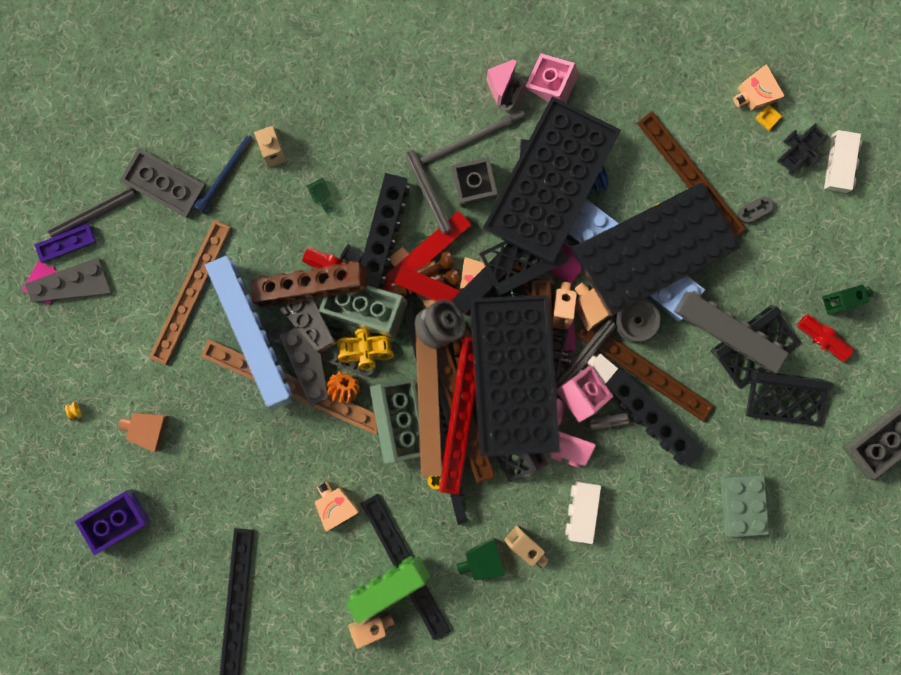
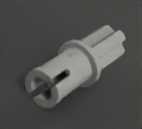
M626 413L611 416L606 414L605 417L589 419L591 431L602 428L611 429L614 426L629 424Z

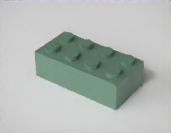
M367 286V291L324 297L319 312L328 318L395 338L408 302L401 295Z
M414 378L371 386L370 392L384 463L420 457L418 396Z

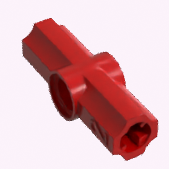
M309 246L302 259V262L314 268H327L332 264H346L335 256L326 255Z
M806 314L796 326L809 336L813 343L819 344L822 350H827L841 362H844L853 353L854 349L840 339L836 331L826 325H822L809 314Z

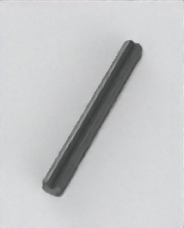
M407 151L405 156L442 233L447 234L451 232L452 228L415 151Z
M128 187L49 228L48 233L53 238L68 232L134 198L136 193L133 188Z
M607 320L570 367L555 384L556 390L578 374L615 329V323L611 320ZM556 391V398H558L560 395Z

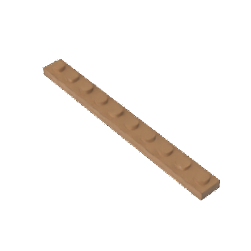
M208 339L200 357L255 381L244 354ZM283 372L286 379L282 381L284 384L288 383L293 394L292 398L309 405L298 378ZM328 396V399L312 406L375 435L378 432L375 413L349 402L346 404L343 401L339 404L338 400L332 401V396Z

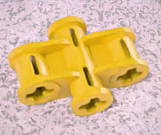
M363 328L355 331L356 338H341L337 340L340 353L338 360L344 363L360 361L358 364L359 369H373L376 367L375 360H389L394 357L390 344L392 338L389 336L371 337L372 331Z

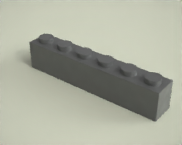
M696 291L684 293L673 311L674 313L767 371L778 372L789 354L783 350V345L775 341L773 343L768 341L767 335L759 331L757 333L752 331V326L742 321L740 323L736 321L735 315L728 311L722 312L719 310L720 306L712 301L706 302L702 299L704 296Z

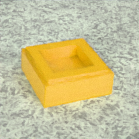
M768 104L755 119L770 131L783 116Z

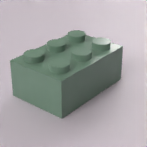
M764 475L720 476L724 534L729 537L769 534Z

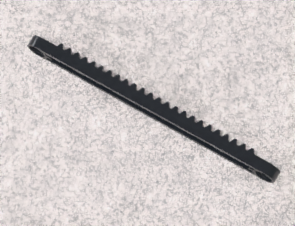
M411 299L407 300L408 305L404 315L416 358V318ZM439 412L440 448L443 465L448 435L444 432L448 429L443 426L446 421L441 419L444 413ZM460 492L459 495L450 494L458 526L467 524L462 500L465 498L464 494H460Z

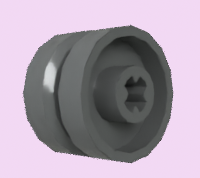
M442 299L430 305V307L420 311L416 316V332L420 340L432 349H440L456 341L465 332L464 316L456 304L449 300Z
M643 299L614 315L615 330L621 338L628 342L637 343L647 340L656 334L660 326L659 312L653 303ZM634 319H640L638 324L635 323Z

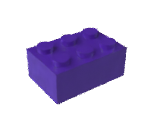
M132 489L124 491L74 521L94 555L103 552L151 523Z

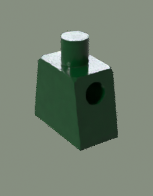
M862 284L822 296L827 314L869 303L868 298L873 297V291L870 287H865ZM840 298L841 304L832 307L830 300Z
M493 538L466 551L467 561L457 564L459 574L471 572L473 580L505 576Z

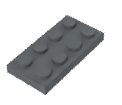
M140 148L137 149L119 180L185 218H188L194 208L193 205L206 187L205 184Z

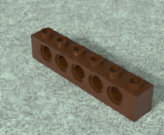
M350 261L345 265L332 264L327 268L315 267L309 271L297 270L292 274L279 273L274 277L262 276L259 279L252 280V303L262 308L367 291L366 268L357 261Z

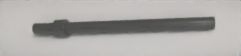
M523 110L511 116L506 115L501 118L502 120L420 158L422 164L425 165L503 127L508 128L514 122L526 117Z

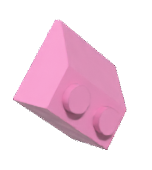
M540 54L525 87L546 102H549L553 96L566 103L579 76L576 64L573 62Z
M591 365L556 390L579 422L594 414L614 397Z
M559 432L560 452L550 453V458L561 461L562 458L569 460L568 464L578 468L580 464L586 466L595 444Z

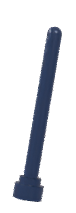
M250 135L244 138L204 198L197 200L193 205L194 208L200 210L205 215L210 210L209 206L211 205L210 201L252 142Z

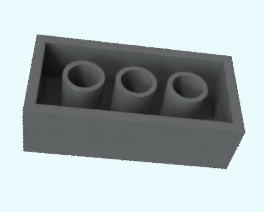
M901 401L842 447L866 478L876 479L901 459Z

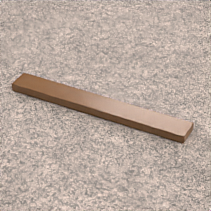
M213 220L149 358L166 366L168 365L209 278L205 264L218 259L232 227Z
M415 328L421 477L442 476L437 350L426 346L420 340Z

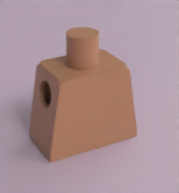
M133 413L131 420L121 418L118 428L128 431L126 440L150 451L157 452L160 449L168 416Z

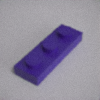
M86 224L37 243L34 246L40 262L46 263L97 243L91 225Z

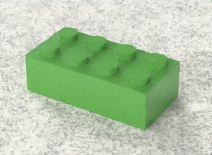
M419 555L415 558L410 556L403 560L398 568L393 566L382 575V578L378 575L370 580V583L365 588L362 585L355 589L349 595L350 599L345 604L357 624L424 585L431 575Z

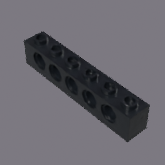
M389 173L384 175L361 264L366 268L367 286L380 289V286L384 287L386 276L384 271L385 268L389 269L391 257H388L389 252L394 250L396 239H393L394 233L399 232L401 221H398L400 214L404 213L406 203H403L404 196H408L410 185H407L408 178ZM391 193L399 195L396 200L389 199ZM386 211H392L394 213V216L391 218H386L384 216V213ZM381 229H387L389 231V234L387 236H381L379 235V231ZM377 247L384 248V252L380 255L375 254L374 250ZM372 265H377L380 269L377 273H371L369 268Z
M621 368L617 369L605 385L619 401L617 403L618 406L625 412L629 410L633 414L631 418L638 425L642 423L647 428L645 432L654 439L656 437L660 441L659 445L666 452L670 450L675 455L673 459L679 465L689 466L705 450ZM622 386L628 388V395L622 397L619 393ZM637 399L642 402L640 410H635L633 407V403ZM650 413L656 416V420L652 424L647 420V416ZM665 426L670 430L667 437H663L661 434V430ZM678 440L683 442V448L680 451L675 448V443Z

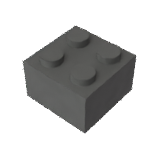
M489 157L451 165L459 207L497 198V190Z

